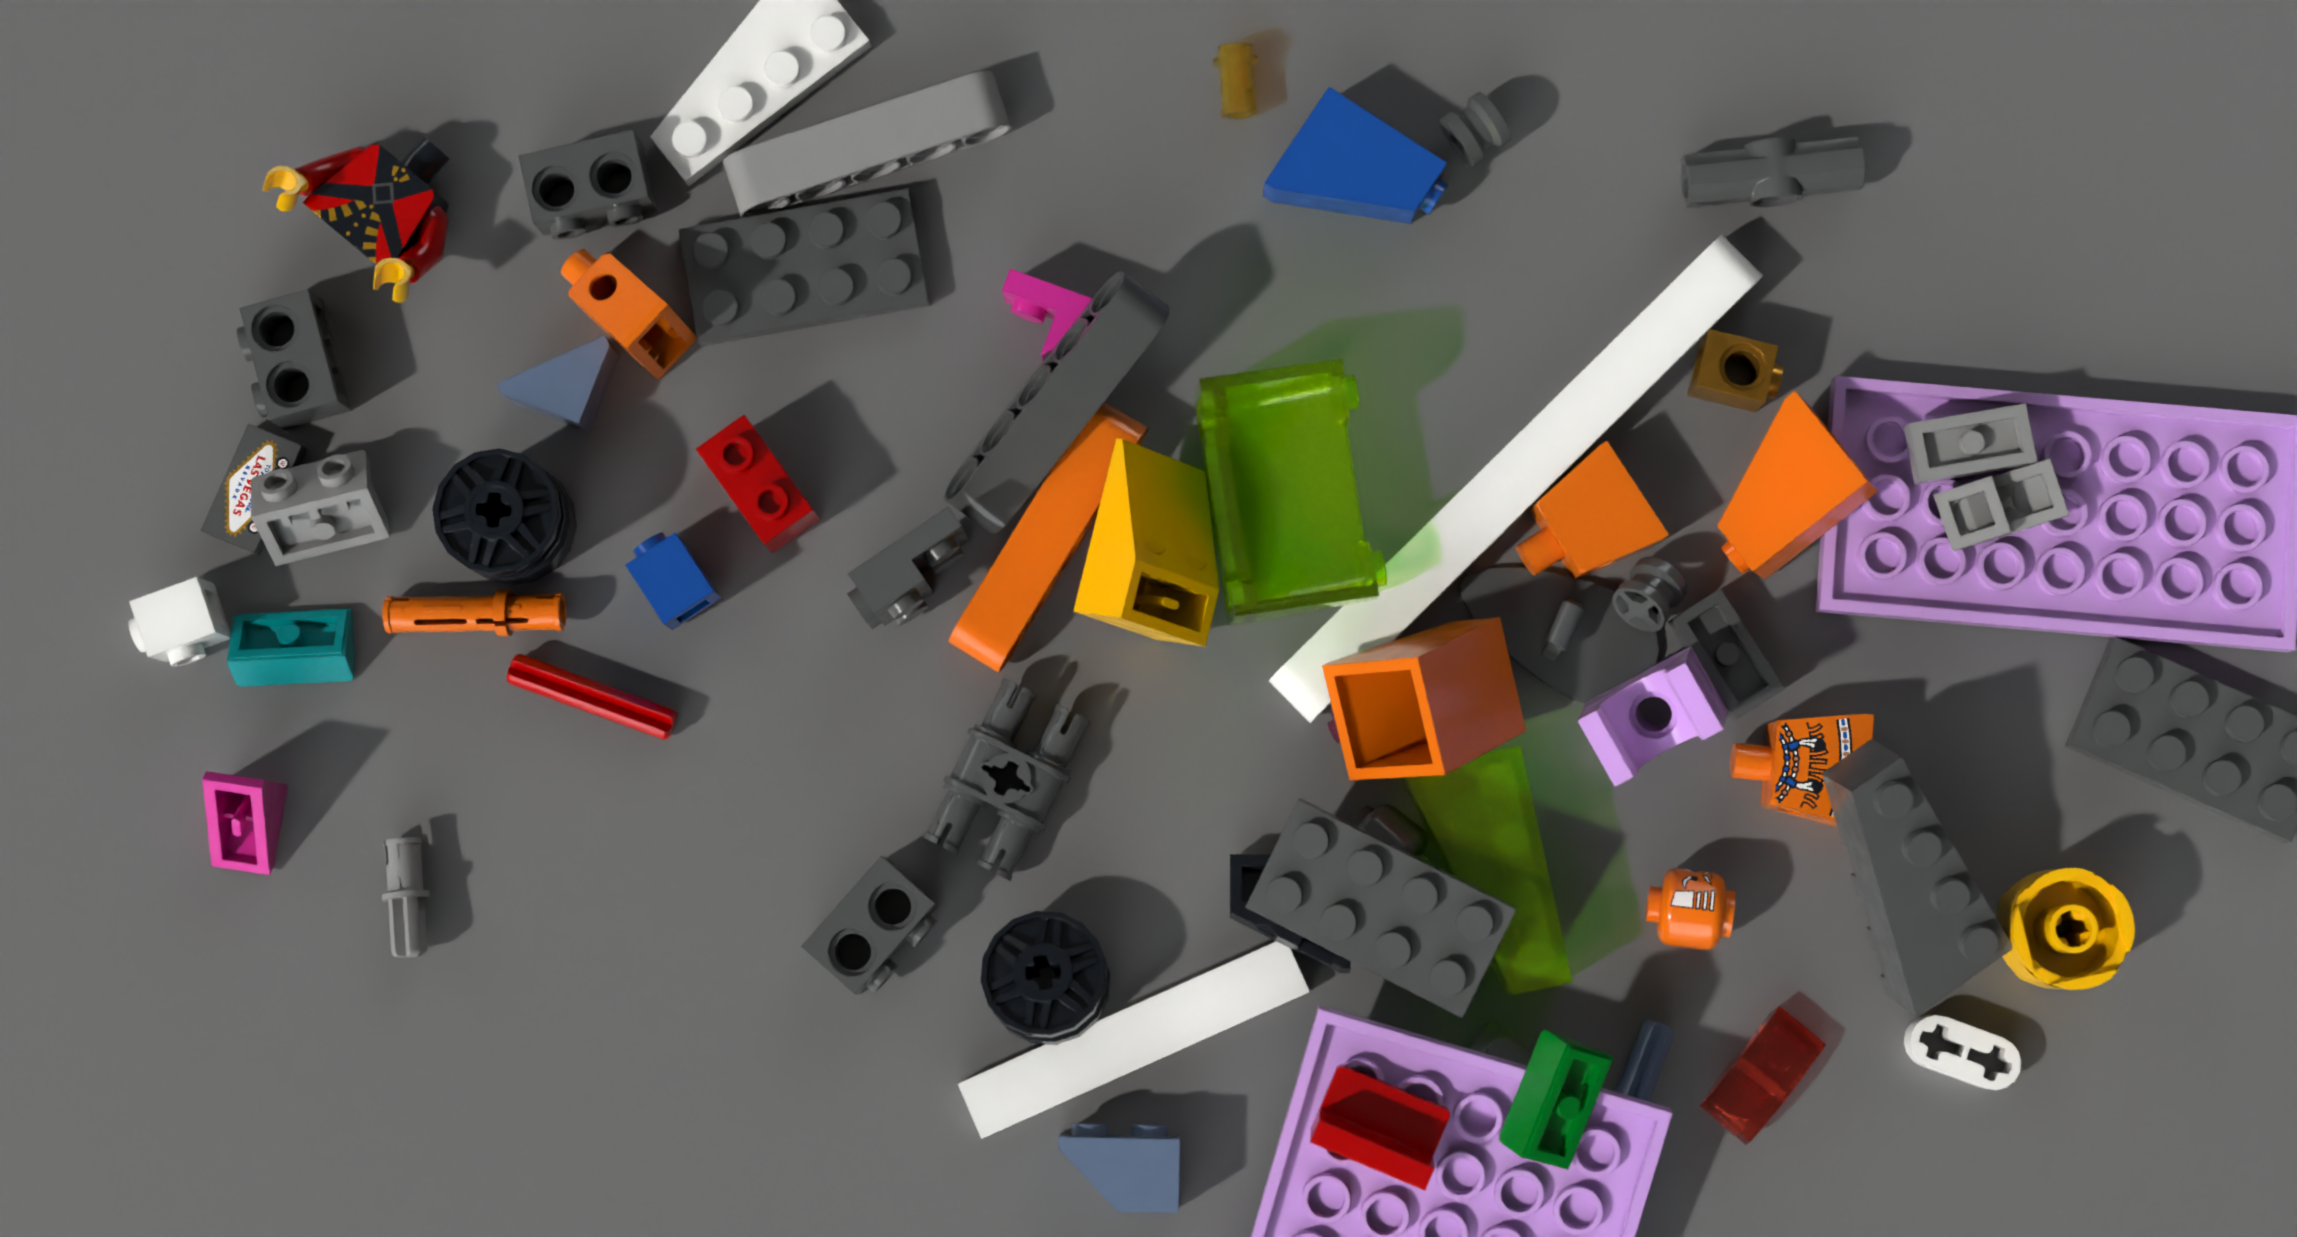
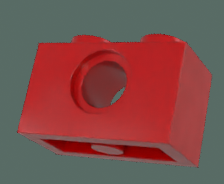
M742 415L696 448L699 455L752 529L772 553L820 520L745 415Z

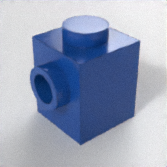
M663 532L648 538L633 550L636 558L625 565L662 623L671 630L682 625L722 598L685 540L676 532L667 538Z

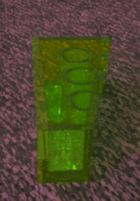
M1521 746L1487 752L1446 775L1400 778L1446 871L1518 907L1491 960V965L1505 993L1515 995L1572 983Z

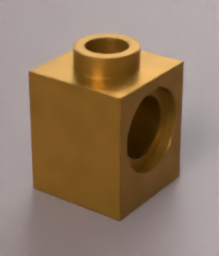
M1709 329L1699 342L1687 396L1756 412L1766 403L1767 398L1775 399L1777 396L1784 368L1783 365L1775 363L1779 346ZM1737 359L1748 365L1752 374L1749 385H1736L1727 378L1725 374V362L1727 360Z

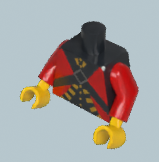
M424 136L417 141L401 161L396 159L380 144L374 143L368 148L359 146L323 157L295 168V170L288 166L279 165L273 167L267 173L262 189L264 192H268L272 188L286 190L279 195L276 207L283 212L290 211L295 207L299 194L308 196L302 203L376 265L373 289L379 290L380 286L384 283H395L392 300L397 303L406 301L409 295L410 283L417 282L443 258L449 224L446 212L449 205L428 184L450 159Z

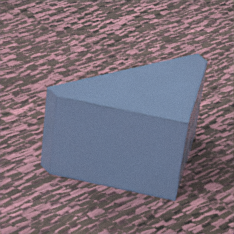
M604 335L497 383L501 395L514 405L590 432L618 362L619 354L613 343Z

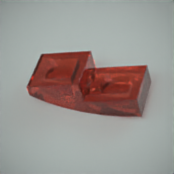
M1779 1006L1768 1014L1740 1056L1728 1064L1699 1107L1747 1145L1787 1099L1826 1044Z

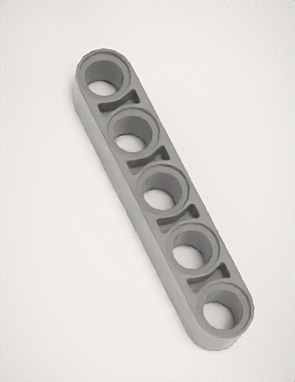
M979 71L743 148L723 159V165L740 217L744 218L778 212L992 141L1008 133L1012 126L994 73L992 71Z

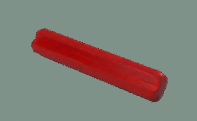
M523 654L515 655L507 672L506 680L509 684L663 740L669 739L677 722L678 713L671 708Z

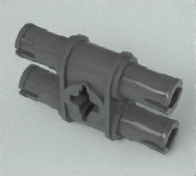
M1003 678L1001 686L981 726L975 724L973 728H969L967 733L971 736L951 776H945L943 780L945 781L943 788L947 789L948 792L923 838L938 845L947 826L952 823V828L942 847L958 854L959 847L979 807L981 806L986 809L987 805L990 804L998 808L996 814L1001 816L981 858L978 859L976 864L992 871L1001 851L1005 850L1006 854L996 874L1011 881L1012 874L1032 834L1039 835L1041 830H1045L1046 825L1043 822L1063 782L1068 783L1070 780L1069 774L1071 771L1066 769V766L1085 728L1089 726L1091 721L1076 713L1066 734L1062 735L1061 731L1071 710L1056 704L1055 711L1035 751L1028 750L1024 754L1016 750L1017 744L1013 740L1037 694L1022 687L1013 707L1008 708L1018 686L1017 683ZM1009 763L1018 766L1017 777L1031 790L1026 792L1022 789L1018 791L1009 788L1004 796L999 795L995 792L997 782L983 769L988 767L992 770L994 768L1005 770Z

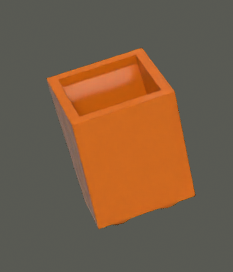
M1500 617L1452 621L1322 665L1349 780L1446 775L1526 732Z

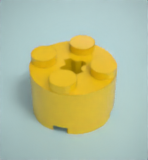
M2082 868L2043 870L2027 875L2006 891L1998 902L1996 918L2013 948L2002 957L2020 980L2038 987L2083 990L2101 985L2111 979L2119 970V966L2125 959L2127 952H2130L2134 942V917L2123 893L2102 877ZM2062 921H2070L2072 932L2064 934L2063 938H2058L2056 926L2061 924Z

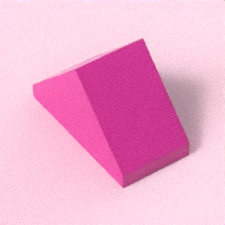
M206 771L202 778L212 867L270 875L275 862L288 784Z

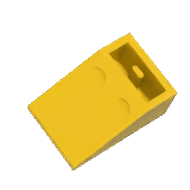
M1116 438L1073 612L1155 640L1206 647L1220 588L1205 471L1127 440Z

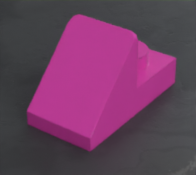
M1013 269L1009 270L1002 288L1004 302L1012 305L1010 312L1014 315L1038 324H1043L1045 317L1053 319L1041 353L1042 362L1093 299Z

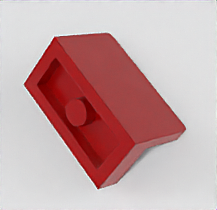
M1340 1064L1336 1067L1311 1126L1310 1143L1425 1191L1435 1169L1433 1156L1450 1119V1111L1447 1107Z

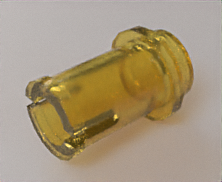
M1239 42L1221 45L1218 47V56L1213 59V66L1219 68L1222 103L1221 117L1224 119H1246L1259 114L1256 104L1254 65L1259 63V56L1253 54L1252 44Z

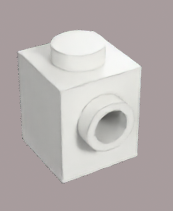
M199 577L129 601L134 618L129 620L128 625L136 647L140 652H146L150 658L163 662L169 661L172 667L198 661L206 656L204 648L230 639L231 632L215 585Z

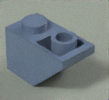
M1072 1123V1134L1059 1135L1058 1149L1118 1212L1179 1213L1180 1136H1168V1125L1132 1124V1135H1108V1124Z

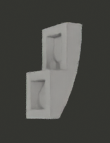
M2050 458L1933 495L1952 552L2069 516Z

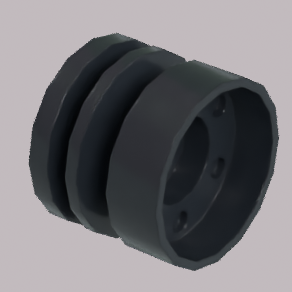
M500 448L474 452L454 464L440 482L432 508L435 531L447 553L470 570L488 580L509 585L536 582L556 570L570 552L577 528L574 503L562 483L524 454ZM502 502L512 511L510 516L500 518L498 527L496 523L488 519L489 511L499 510Z

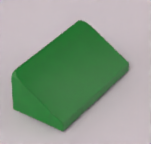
M1543 1030L1540 1033L1501 1130L1500 1142L1521 1158L1569 1170L1614 1057L1609 1053L1558 1033Z

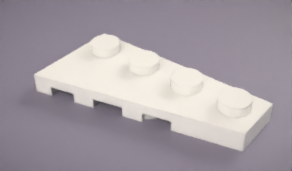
M759 0L650 137L689 187L722 162L728 155L735 152L871 48L870 41L838 0Z

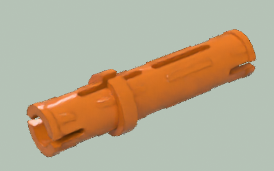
M497 589L495 595L386 596V600L383 602L382 619L384 630L387 634L495 631L497 636H512L514 631L523 630L564 631L567 621V606L563 593L513 595L510 589Z

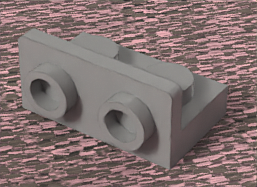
M365 450L343 455H332L323 460L287 469H276L267 474L255 476L251 480V518L275 566L390 538V522L370 481V460Z

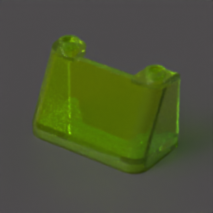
M1342 359L1199 379L1195 393L1196 418L1223 597L1229 625L1255 623L1377 599L1379 597L1378 587L1387 585L1385 561L1382 550L1372 551L1369 541L1364 538L1347 429L1349 411L1359 409V396L1355 375H1345Z

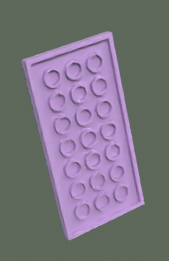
M1835 376L1831 380L1828 429L1877 488L1878 492L1820 537L1815 612L2287 653L2296 650L2297 415ZM2026 403L2037 461L2040 462L2050 458L2069 516L1952 552L1933 495L2022 467L1915 485L1903 427L1908 423Z

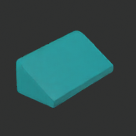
M352 609L234 614L226 662L235 683L238 686L249 687L353 680L355 666Z

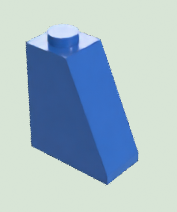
M1328 87L1264 182L1263 197L1272 203L1411 224L1420 209L1430 215L1445 193L1448 185L1441 181L1447 162L1331 87Z

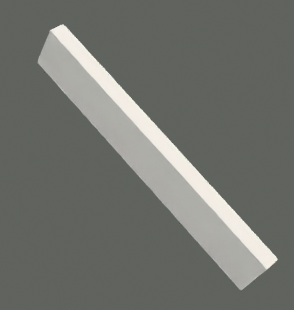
M1275 941L1098 1020L1080 1037L1057 1045H1042L958 1083V1086L979 1135L983 1139L1310 991L1291 948Z

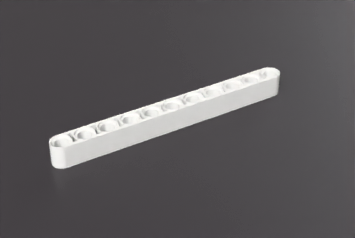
M1720 235L1269 679V682L1311 723L1331 704L1322 665L1396 640L1669 371L1709 329L1740 301L1763 275L1723 235Z

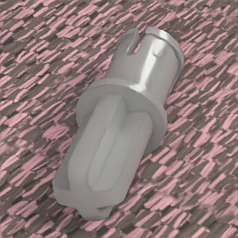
M402 837L383 841L387 893L382 894L381 897L383 902H388L391 953L394 957L398 958L419 957L425 955L428 950L424 899L430 898V891L424 890L421 853L422 838Z

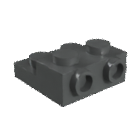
M949 506L848 573L856 588L848 592L847 595L872 630L881 623L887 625L893 620L896 621L898 626L904 625L925 611L928 605L924 599L933 594L921 573L930 567L935 574L957 562L964 555L960 547L969 542L962 525Z

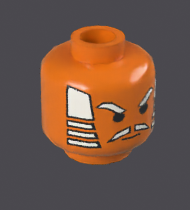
M1671 868L1664 875L1661 887L1649 886L1645 921L1657 923L1658 938L1665 945L1712 950L1717 946L1721 937L1730 938L1735 909V890L1726 889L1725 881L1720 874Z

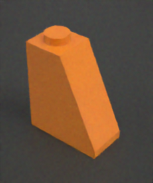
M1793 391L1783 401L1717 525L1728 539L1721 546V549L1732 564L1742 574L1751 569L1764 580L1878 492L1877 488L1807 401L1796 391Z

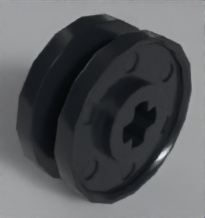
M1035 911L1012 919L993 936L983 956L981 984L989 1007L1010 1033L1030 1043L1057 1045L1080 1037L1099 1020L1109 1000L1111 974L1099 941L1082 922L1061 912ZM1052 967L1055 975L1060 976V978H1052L1053 987L1041 990L1037 981L1032 979L1041 978L1039 971L1041 968Z

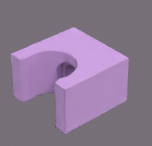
M1689 646L1587 701L1577 721L1616 787L1638 774L1640 767L1670 748L1697 736L1701 740H1705L1722 731L1728 710L1692 646ZM1659 697L1669 704L1672 716L1665 723L1651 724L1641 716L1639 703L1645 698Z

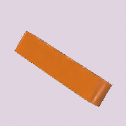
M1107 402L1101 405L1052 467L958 620L948 643L998 673L1002 671L1097 518L1116 438L1141 446L1149 427Z

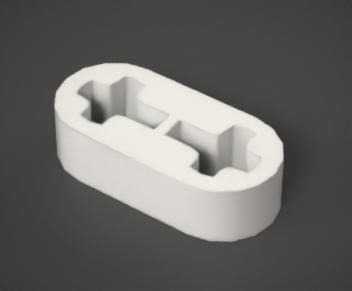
M1931 1014L1920 1016L1912 1021L1905 1031L1904 1045L1906 1053L1913 1062L1979 1088L2000 1090L2014 1083L2020 1073L2021 1058L2019 1051L2013 1043L2003 1037L1952 1018ZM1937 1025L1940 1026V1037L1943 1040L1958 1045L1955 1055L1948 1052L1935 1051L1931 1058L1927 1057L1928 1046L1920 1042V1035L1922 1032H1933ZM1995 1046L1998 1048L1996 1058L2005 1062L2002 1072H1991L1988 1079L1983 1077L1985 1067L1967 1060L1970 1050L1979 1053H1990Z

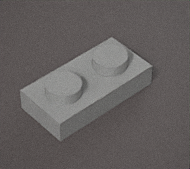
M2026 403L1908 423L1903 427L1915 485L2023 467L2038 462Z

